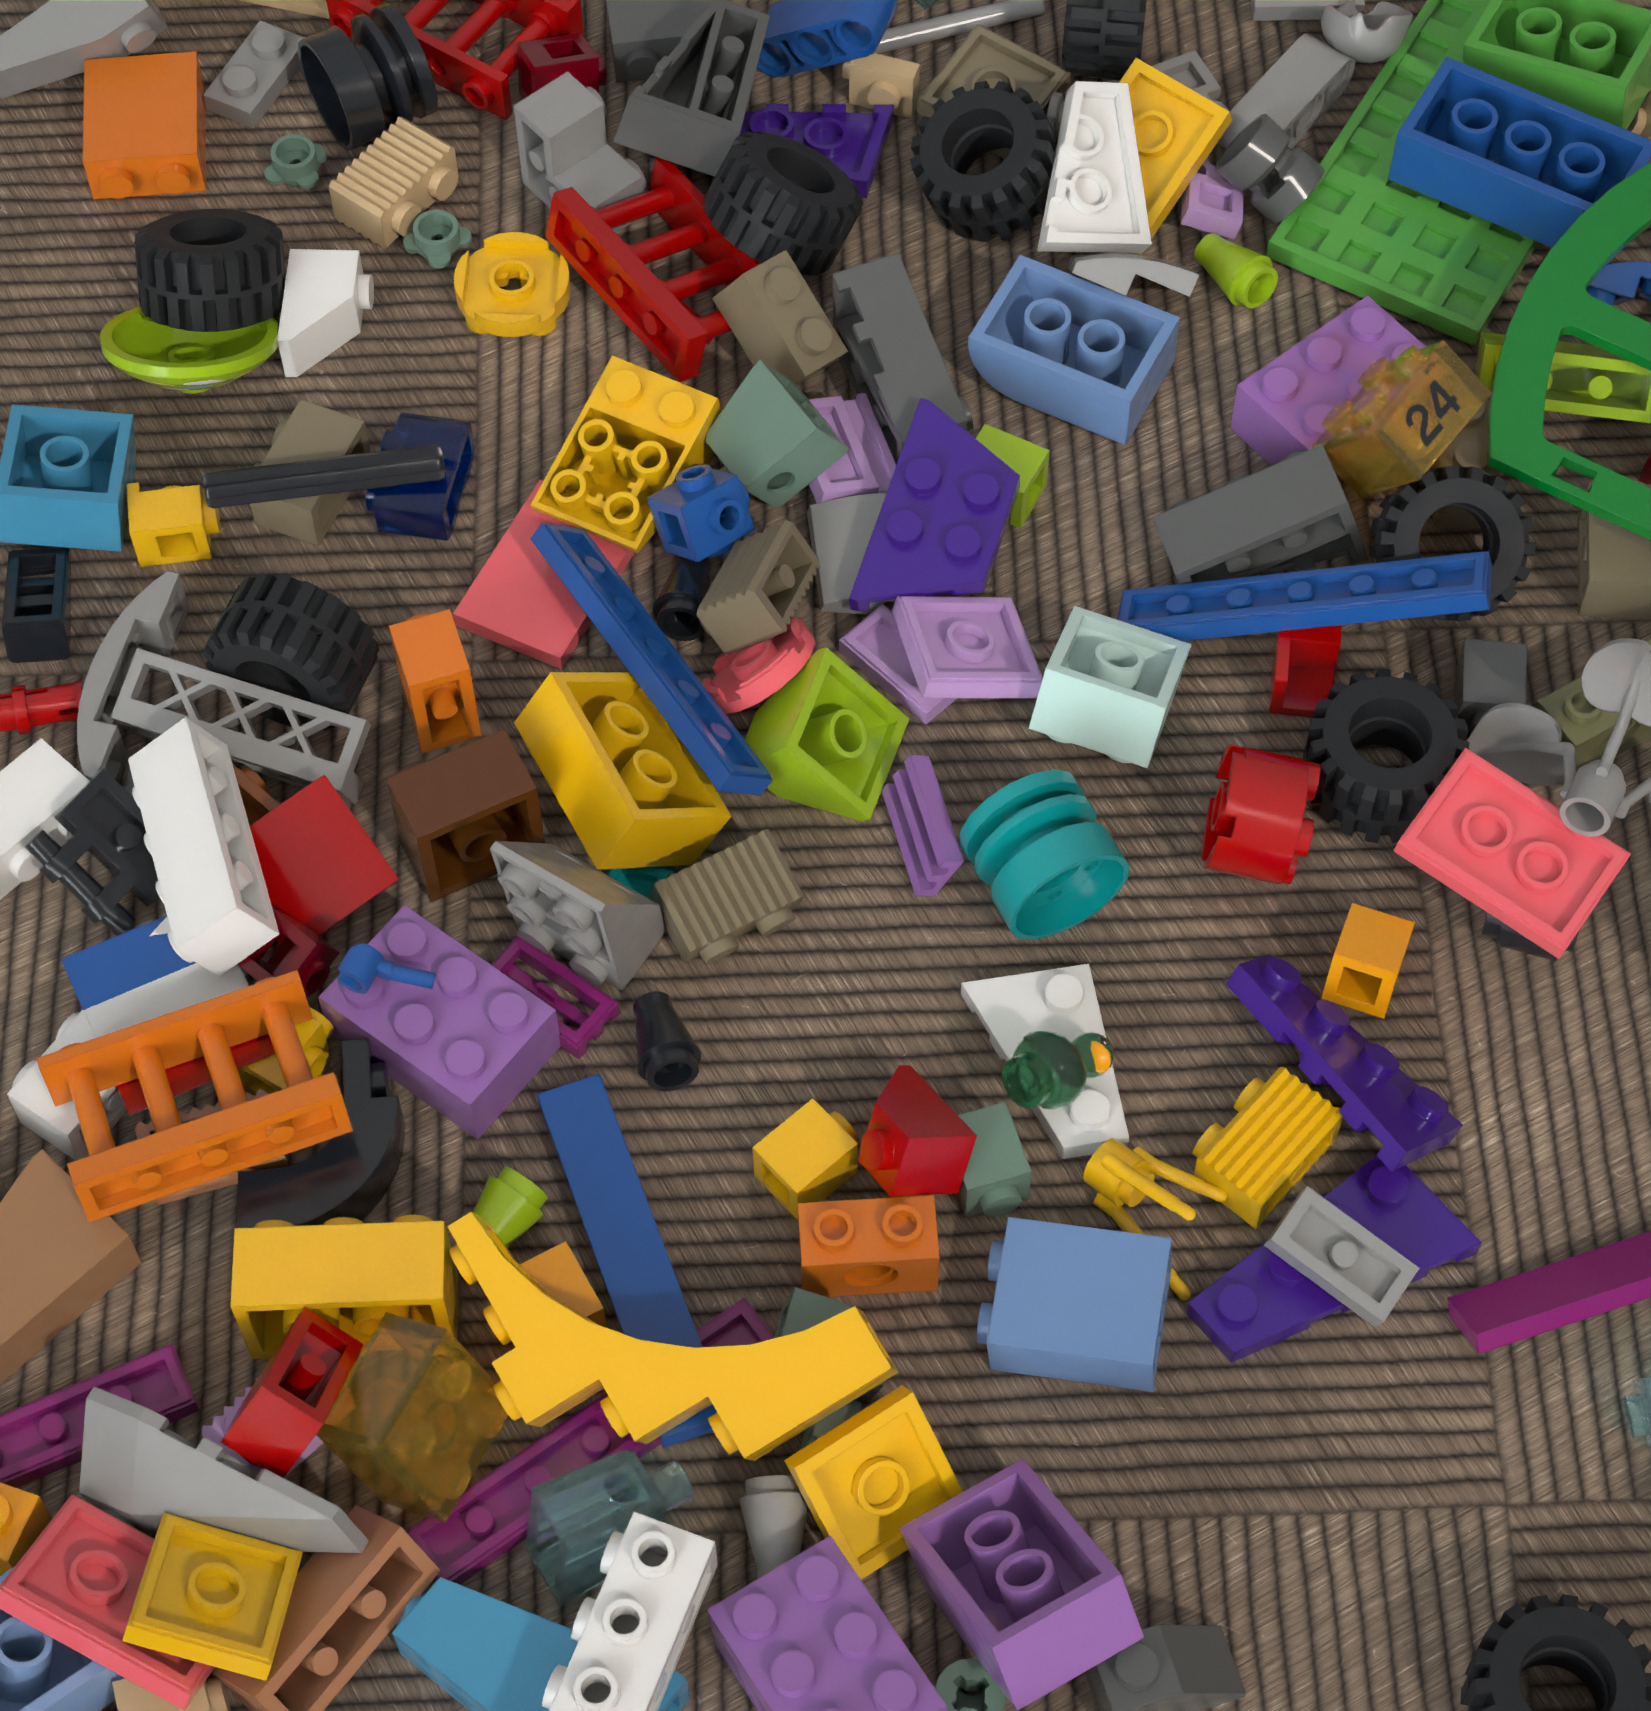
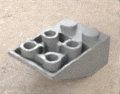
M495 841L490 847V851L499 875L497 879L503 886L508 901L507 908L512 913L517 927V936L547 955L552 950L570 961L569 965L573 971L586 981L597 986H601L605 981L623 992L666 932L660 905L554 844Z

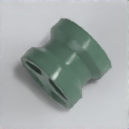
M960 1659L948 1665L939 1675L935 1689L947 1705L948 1711H1005L1007 1697L978 1659ZM960 1688H963L965 1691L972 1690L977 1692L979 1689L981 1691L976 1695L971 1693L964 1694Z

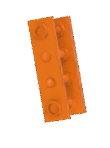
M297 970L278 977L262 979L254 985L83 1043L69 1044L59 1051L36 1058L39 1070L55 1107L73 1101L89 1156L68 1163L67 1166L74 1189L89 1223L353 1131L334 1072L313 1079L295 1025L311 1020L313 1017ZM269 1034L287 1088L248 1101L230 1047ZM204 1056L222 1111L182 1124L165 1069ZM139 1078L156 1133L116 1147L99 1092Z

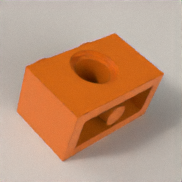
M450 609L433 614H417L404 622L390 625L389 630L402 692L421 752L426 753L465 742L476 736H482L470 667Z
M934 1195L798 1203L799 1251L803 1290L825 1297L938 1291L940 1257Z

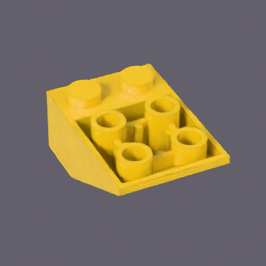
M612 355L530 504L531 509L573 527L584 529L590 534L638 553L657 531L647 497L676 482V476L681 471L696 465H709L714 451L706 443V433L722 412L718 398Z

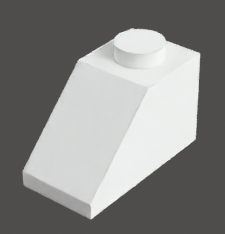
M290 249L277 337L285 377L300 376L361 333L363 309L373 308L374 281L372 274L363 273L359 250Z

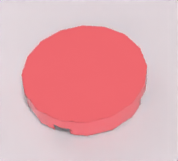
M795 617L790 619L791 625L786 626L787 632L731 654L723 652L715 660L716 663L712 666L716 676L713 680L704 678L702 684L725 714L740 712L760 703L781 689L802 669L810 659L816 646L813 634L802 619Z

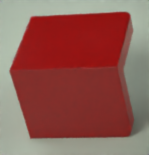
M1342 625L1277 632L1273 649L1269 713L1313 717L1315 707L1321 697L1327 699L1329 689L1334 686V672L1341 645Z

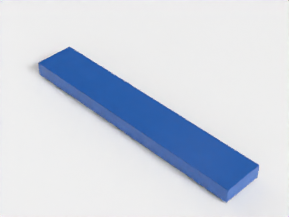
M541 523L531 537V541L717 790L720 792L761 796L773 780L771 774L586 530L551 523Z
M1489 551L1124 590L1122 591L1117 620L1180 641L1490 610L1492 564Z
M600 1074L537 1094L540 1110L621 1333L644 1341L692 1348L702 1347ZM713 1404L662 1434L659 1438L663 1448L712 1432L713 1429L708 1418L717 1413Z

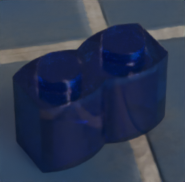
M401 412L394 429L385 430L381 442V451L434 444L439 445L444 456L445 478L439 481L367 489L366 508L368 512H374L378 532L449 540L456 524L461 495L467 485L474 459L475 443L471 421Z

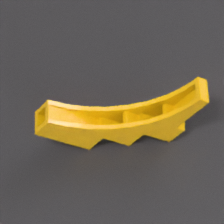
M470 1212L447 1226L457 1245L449 1249L454 1264L469 1285L477 1281L479 1282L491 1305L483 1309L489 1326L503 1345L512 1341L516 1347L491 1362L501 1379L493 1384L494 1391L504 1410L514 1421L522 1417L526 1424L542 1427L597 1392L605 1389L608 1397L601 1400L600 1404L616 1433L621 1438L630 1433L635 1442L648 1444L713 1404L717 1413L710 1416L708 1421L723 1448L729 1455L739 1450L744 1459L755 1461L899 1373L864 1312L856 1306L804 1331L751 1345L692 1348L644 1341L600 1326L556 1299L515 1260L486 1218Z

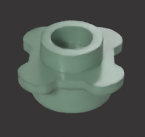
M290 134L276 140L271 147L272 164L264 170L265 179L274 186L285 183L304 190L311 189L319 183L317 171L319 165L327 159L326 150L322 145L314 144L308 137L303 135Z
M440 209L429 210L420 214L413 223V232L406 234L403 239L404 249L408 253L420 254L428 260L431 267L438 269L449 266L454 254L460 248L468 247L472 242L470 230L467 227H459L458 221L453 214Z

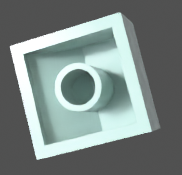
M1074 606L1046 666L1028 729L1046 734L1057 742L1073 743L1106 754L1117 762L1133 763L1148 768L1192 644Z

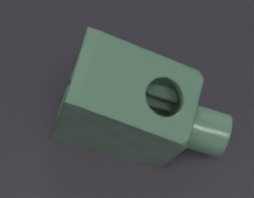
M761 359L753 366L706 433V443L724 464L720 471L738 475L747 492L774 508L784 505L849 451L848 446L791 379Z

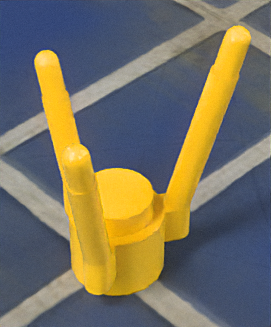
M1115 1138L1105 1141L1094 1152L1083 1174L1084 1182L1098 1191L1093 1204L1108 1214L1123 1232L1144 1234L1122 1205L1125 1203L1129 1207H1134L1146 1195L1185 1220L1191 1221L1195 1218V1210L1155 1183L1154 1174L1215 1201L1224 1202L1227 1199V1194L1215 1185L1156 1159L1140 1146L1131 1150ZM1172 1268L1169 1287L1179 1299L1186 1301L1190 1298L1191 1292Z

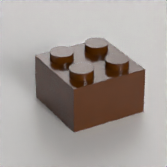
M505 729L488 736L470 738L453 751L429 761L413 762L405 766L398 774L386 778L400 844L430 902L498 874L490 851V847L495 841L545 843L537 787Z

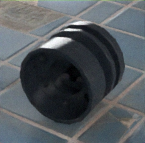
M388 2L375 7L371 11V18L361 13L351 19L352 41L342 29L333 25L298 42V56L310 94L331 134L348 151L376 139V137H381L383 130H385L383 111L395 124L398 117H403L412 122L413 115L422 119L433 114L438 109L436 87L425 53L406 19L395 6Z

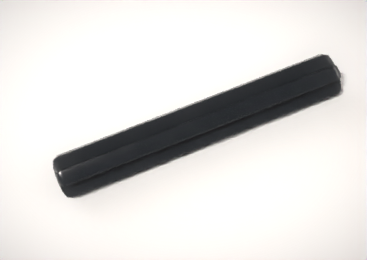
M434 444L208 472L203 476V492L208 507L214 509L439 481L445 478V463L441 447Z

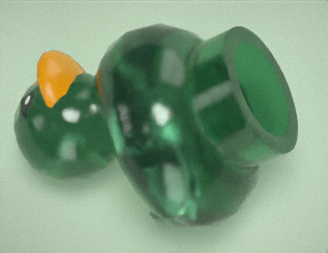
M1029 1032L1018 1043L1013 1057L1005 1063L1002 1071L1003 1084L1010 1098L1023 1108L1030 1109L1038 1105L1043 1109L1053 1110L1062 1108L1074 1102L1081 1095L1085 1088L1086 1078L1099 1077L1108 1071L1112 1065L1114 1051L1107 1038L1094 1032L1080 1034L1072 1042L1056 1032Z

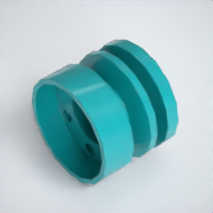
M1053 769L1032 773L1009 783L988 797L969 815L960 831L959 845L974 864V870L978 877L986 885L991 886V899L1008 928L1017 938L1035 940L1056 935L1080 924L1111 901L1128 879L1129 863L1108 830L1102 824L1096 823V810L1087 798L1084 797L1085 792L1078 781L1068 771Z

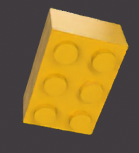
M550 672L514 722L531 756L535 759L597 870L693 865L731 818L730 812L711 780L630 672Z
M422 1215L400 1216L391 1223H363L355 1218L339 1217L327 1220L324 1225L294 1226L292 1223L282 1220H266L257 1223L254 1228H234L230 1307L251 1359H270L304 1306L363 1343L364 1345L359 1355L437 1352L429 1343L423 1342L420 1338H428L432 1342L450 1346L457 1351L458 1273L449 1253L451 1245L445 1221H433L431 1218ZM436 1346L440 1351L446 1350V1348Z

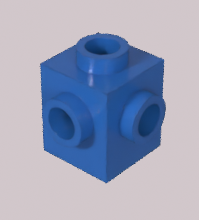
M696 465L681 471L676 476V482L647 497L664 552L696 562L706 557H715L727 553L732 549L736 540L755 530L748 509L750 506L749 494L743 483L739 480L738 475L712 469L709 465Z

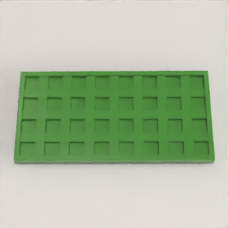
M1427 0L1409 27L1398 51L1390 56L1321 161L1320 165L1324 168L1322 178L1308 197L1291 214L1283 219L1269 240L1266 256L1361 298L1368 295L1384 308L1476 346L1481 332L1486 330L1538 242L1388 179L1398 131L1444 59L1449 57L1464 63L1463 44L1491 1Z

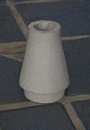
M769 1475L747 1479L745 1481L746 1496L739 1498L756 1565L757 1579L799 1555L801 1552L808 1505L791 1475Z

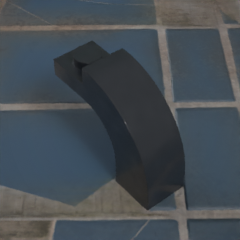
M369 1038L342 1041L344 1103L353 1131L332 1138L318 1153L300 1163L281 1168L238 1172L239 1228H254L257 1223L266 1220H282L292 1223L294 1226L324 1225L327 1220L339 1217L355 1218L362 1221L382 1200L398 1171L405 1142V1121L398 1095L389 1096L386 1062L375 1063Z

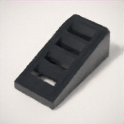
M57 547L9 551L1 626L9 661L25 663L65 660L69 657L71 642L70 548ZM55 574L54 577L23 579L25 576Z

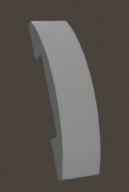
M167 571L135 597L109 629L90 665L84 682L77 717L79 760L83 775L89 781L103 768L118 783L128 761V756L117 727V722L110 717L136 649L139 648L166 657L171 655L189 610L179 573Z

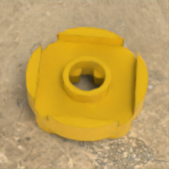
M523 232L495 234L483 240L484 248L475 251L471 256H469L468 250L460 258L454 272V288L458 307L465 316L466 325L471 331L478 334H492L501 337H520L530 334L545 336L556 328L557 318L565 311L570 299V276L567 261L561 253L559 258L556 253L549 250L546 240ZM512 278L520 279L522 288L517 290H504L500 288L507 286L509 279Z

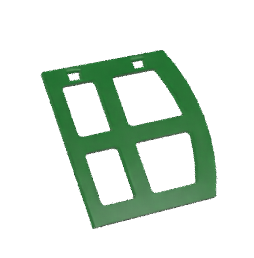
M1648 163L1612 187L1576 219L1551 248L1527 285L1508 326L1493 375L1487 417V465L1651 541V488L1547 441L1543 436L1546 389L1558 339L1562 335H1572L1651 371V323L1596 299L1586 291V288L1600 271L1629 242L1651 226V163ZM1561 465L1592 479L1593 482L1589 491L1554 476L1559 466Z

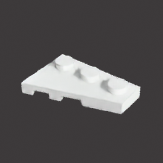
M1076 81L1066 92L1037 251L1143 253L1152 245L1128 83Z
M1089 964L961 983L962 998L972 1013L976 1012L988 1031L991 1045L1000 1059L1006 1060L1023 1088L1024 1098L1062 1159L1093 1155L1105 1141L1111 1138L1119 1140L1128 1147L1129 1134L1113 1065L1105 1073L1099 1074L1096 1071L1090 1049L1091 1041H1097L1102 1044L1101 1037L1106 1041L1107 1039Z

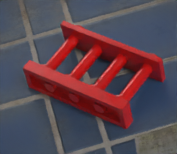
M326 0L330 24L342 29L352 41L351 19L361 13L371 18V11L385 0ZM419 0L403 16L425 53L434 83L466 99L473 107L479 110H487L504 120H507L513 114L508 78L518 68L517 43L581 33L584 36L581 0H473L481 5L445 42L422 31V29L451 0ZM500 17L508 18L525 27L490 65L466 53Z
M659 157L655 158L648 192L597 210L590 206L573 187L553 193L545 237L678 382L698 376L706 340L732 330L719 310L697 318L691 315L679 301L723 284L728 286L743 273L758 266L761 262L737 249L711 224L712 220L706 216L704 211V195L672 162ZM658 213L673 229L632 245L623 242L612 230ZM690 248L707 265L666 281L657 278L646 266L648 263Z

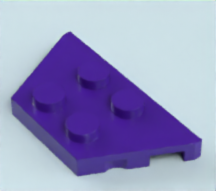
M920 398L849 597L851 610L858 612L870 610V603L896 599L897 596L936 597L941 594L960 596L985 591L1020 488V475L930 400Z

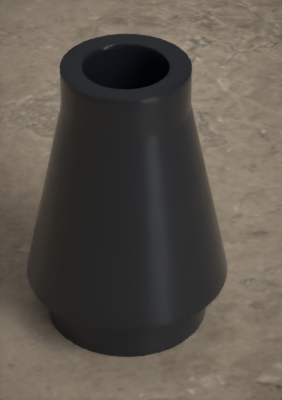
M676 556L674 567L654 603L653 614L657 620V625L671 639L691 641L699 638L704 633L700 619L697 617V610L711 586L709 576L711 562L708 557L696 562Z
M654 991L640 996L633 1004L636 1018L638 1074L647 1080L649 1086L655 1090L674 1091L689 1085L697 1077L701 1051L673 1008L668 994Z

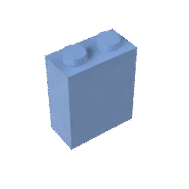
M1008 1217L1004 1241L993 1240L989 1254L988 1281L997 1282L994 1302H982L977 1325V1343L987 1345L990 1370L1154 1392L1172 1271V1238Z

